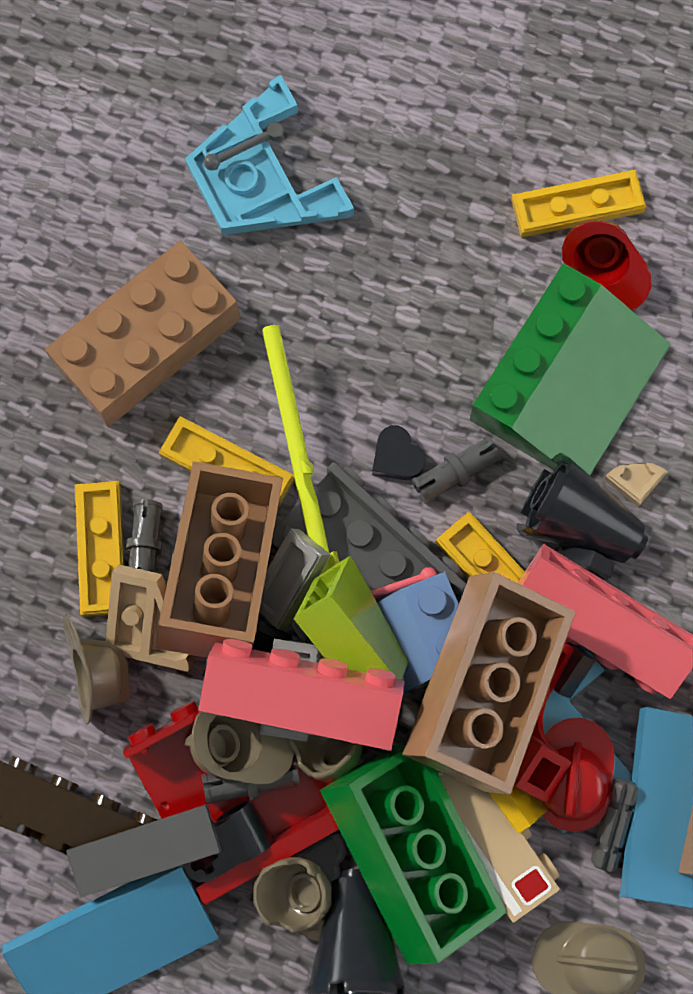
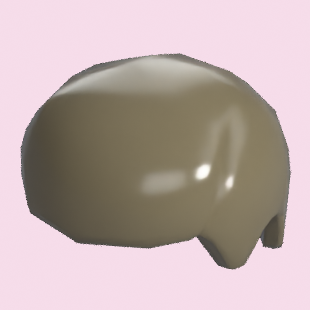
M308 734L307 741L289 739V745L297 757V765L310 778L326 783L337 780L352 771L360 763L364 747L361 744Z
M288 857L262 870L254 883L253 903L261 920L266 925L279 926L289 930L291 933L306 931L308 928H313L322 922L331 907V882L321 867L315 862L301 857Z

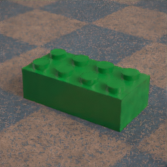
M406 743L393 745L391 751L385 749L324 787L320 792L406 964H435L444 960L507 913L437 771L402 755Z

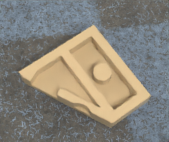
M118 564L112 571L106 641L118 647L126 658L188 672L194 663L193 655L156 649L158 624L166 591L163 575Z

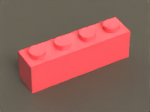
M543 544L518 581V584L575 611L565 640L566 643L570 642L576 646L580 644L595 653V658L605 667L611 670H618L620 668L634 677L636 684L648 693L657 694L659 692L671 699L693 669V634L547 545Z
M226 639L223 643L215 642L208 655L198 711L391 751L403 696L404 681L396 679L394 673L383 669L372 668L368 669L367 673L347 669L348 665L334 659H320L319 663L301 660L298 653L290 650L273 649L271 653L253 650L252 645L248 642Z

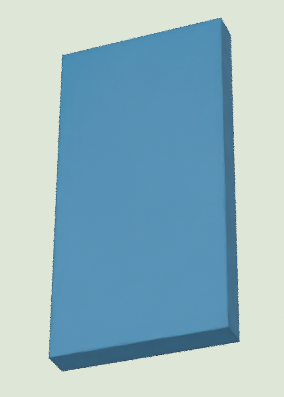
M648 707L639 708L632 782L638 787V794L635 805L630 806L629 809L633 813L625 841L620 897L693 909V877L678 873L693 807V716Z
M183 865L131 881L2 944V955L26 994H108L219 939L193 884L185 873Z

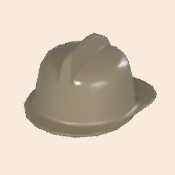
M65 614L63 616L64 634L77 678L81 716L83 722L87 725L91 722L93 711L123 703L129 699L128 665L125 656L118 647L110 642L79 638L71 618Z
M202 711L195 719L192 734L185 740V746L190 747L194 762L203 772L211 776L254 785L271 784L281 779L291 767L294 757V751L289 745V739L261 735L260 723Z
M574 921L556 923L545 929L538 937L532 955L533 972L540 985L551 994H636L643 985L646 973L645 954L638 941L627 931L608 925Z

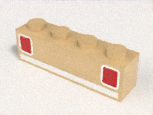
M437 771L507 911L504 916L509 923H514L560 890L554 881L560 875L551 860L544 852L537 856L527 842L532 837L528 828L518 834L488 792L479 790Z

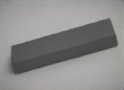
M208 804L66 850L80 898L222 851Z

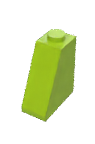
M351 556L315 577L294 620L323 657L344 662L348 665L347 669L367 673V670L372 668L387 670L394 673L396 679L402 680L408 660Z

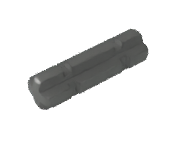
M615 778L612 781L611 802L609 803L607 813L601 819L597 834L600 843L594 845L591 857L594 867L600 870L614 872L619 866L621 853L618 851L619 848L624 847L633 813L629 809L630 806L635 805L638 794V787L632 781Z

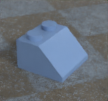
M445 572L404 587L377 602L408 660L402 679L404 681L403 695L429 685L459 604Z

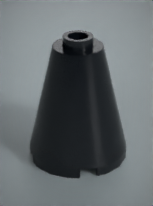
M561 452L555 455L551 460L558 463L552 473L544 469L539 475L520 512L528 517L526 524L517 523V531L526 537L562 547L592 550L620 563H625L630 557L637 559L648 541V536L644 534L645 524L574 460Z
M359 869L344 870L341 872V878L332 881L331 907L323 920L308 985V994H405V986L393 936Z

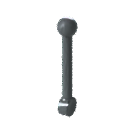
M278 122L270 123L266 132L218 155L208 154L203 162L205 168L214 171L219 168L221 162L269 139L279 141L283 137V126Z

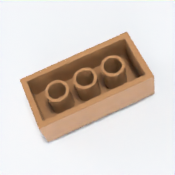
M180 240L45 348V351L55 368L105 425L110 427L241 318L238 304L234 297Z
M193 461L158 624L156 649L208 658L215 642L223 643L226 639L242 640L250 643L253 648L283 478Z
M496 572L469 576L402 755L484 792L510 795L572 624L575 611Z

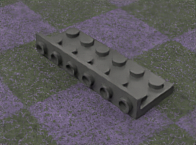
M333 462L327 468V475L314 487L329 552L337 551L339 562L351 556L370 591L419 575L426 567L434 568L438 574L445 572L459 604L466 587V583L460 579L463 573L459 567L445 556L441 560L428 549L430 546L428 539L415 527L410 526L406 529L395 519L398 515L396 510L381 496H378L376 499L371 497L363 489L365 482L353 469L346 466L342 470ZM300 502L274 528L271 545L277 551L290 529H300L307 535ZM391 594L376 598L375 600L379 602Z

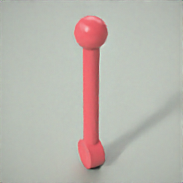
M426 567L419 575L371 590V593L376 599L435 576L438 573L434 568Z

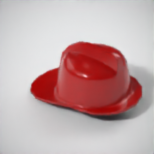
M587 221L574 227L566 235L562 245V261L564 264L604 286L631 310L637 309L647 299L652 287L651 272L646 261L622 228L610 222Z
M581 717L568 718L553 725L545 734L548 743L572 763L546 803L543 802L548 811L542 816L555 828L567 832L585 831L597 825L607 813L612 791L614 750L607 732L598 724Z

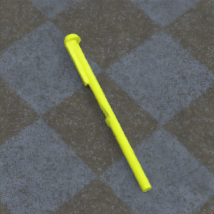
M270 325L264 327L262 332L307 536L330 554L329 559L320 572L322 574L339 563L337 551L329 552L320 507L311 474H315L313 464L308 458L279 325Z

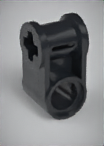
M251 800L244 801L223 813L213 822L222 851L211 855L212 863L205 866L201 861L195 863L192 861L183 864V868L191 879L197 882H209L238 864L253 859L271 847L275 840Z

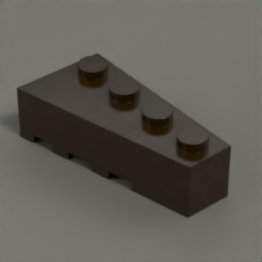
M15 756L11 757L8 764L0 761V826L26 837H33L42 845L66 855V850L158 820L139 811L135 819L118 813L121 803L99 793H95L92 801L77 795L76 792L79 785L56 774L53 775L50 782L34 776L37 766Z

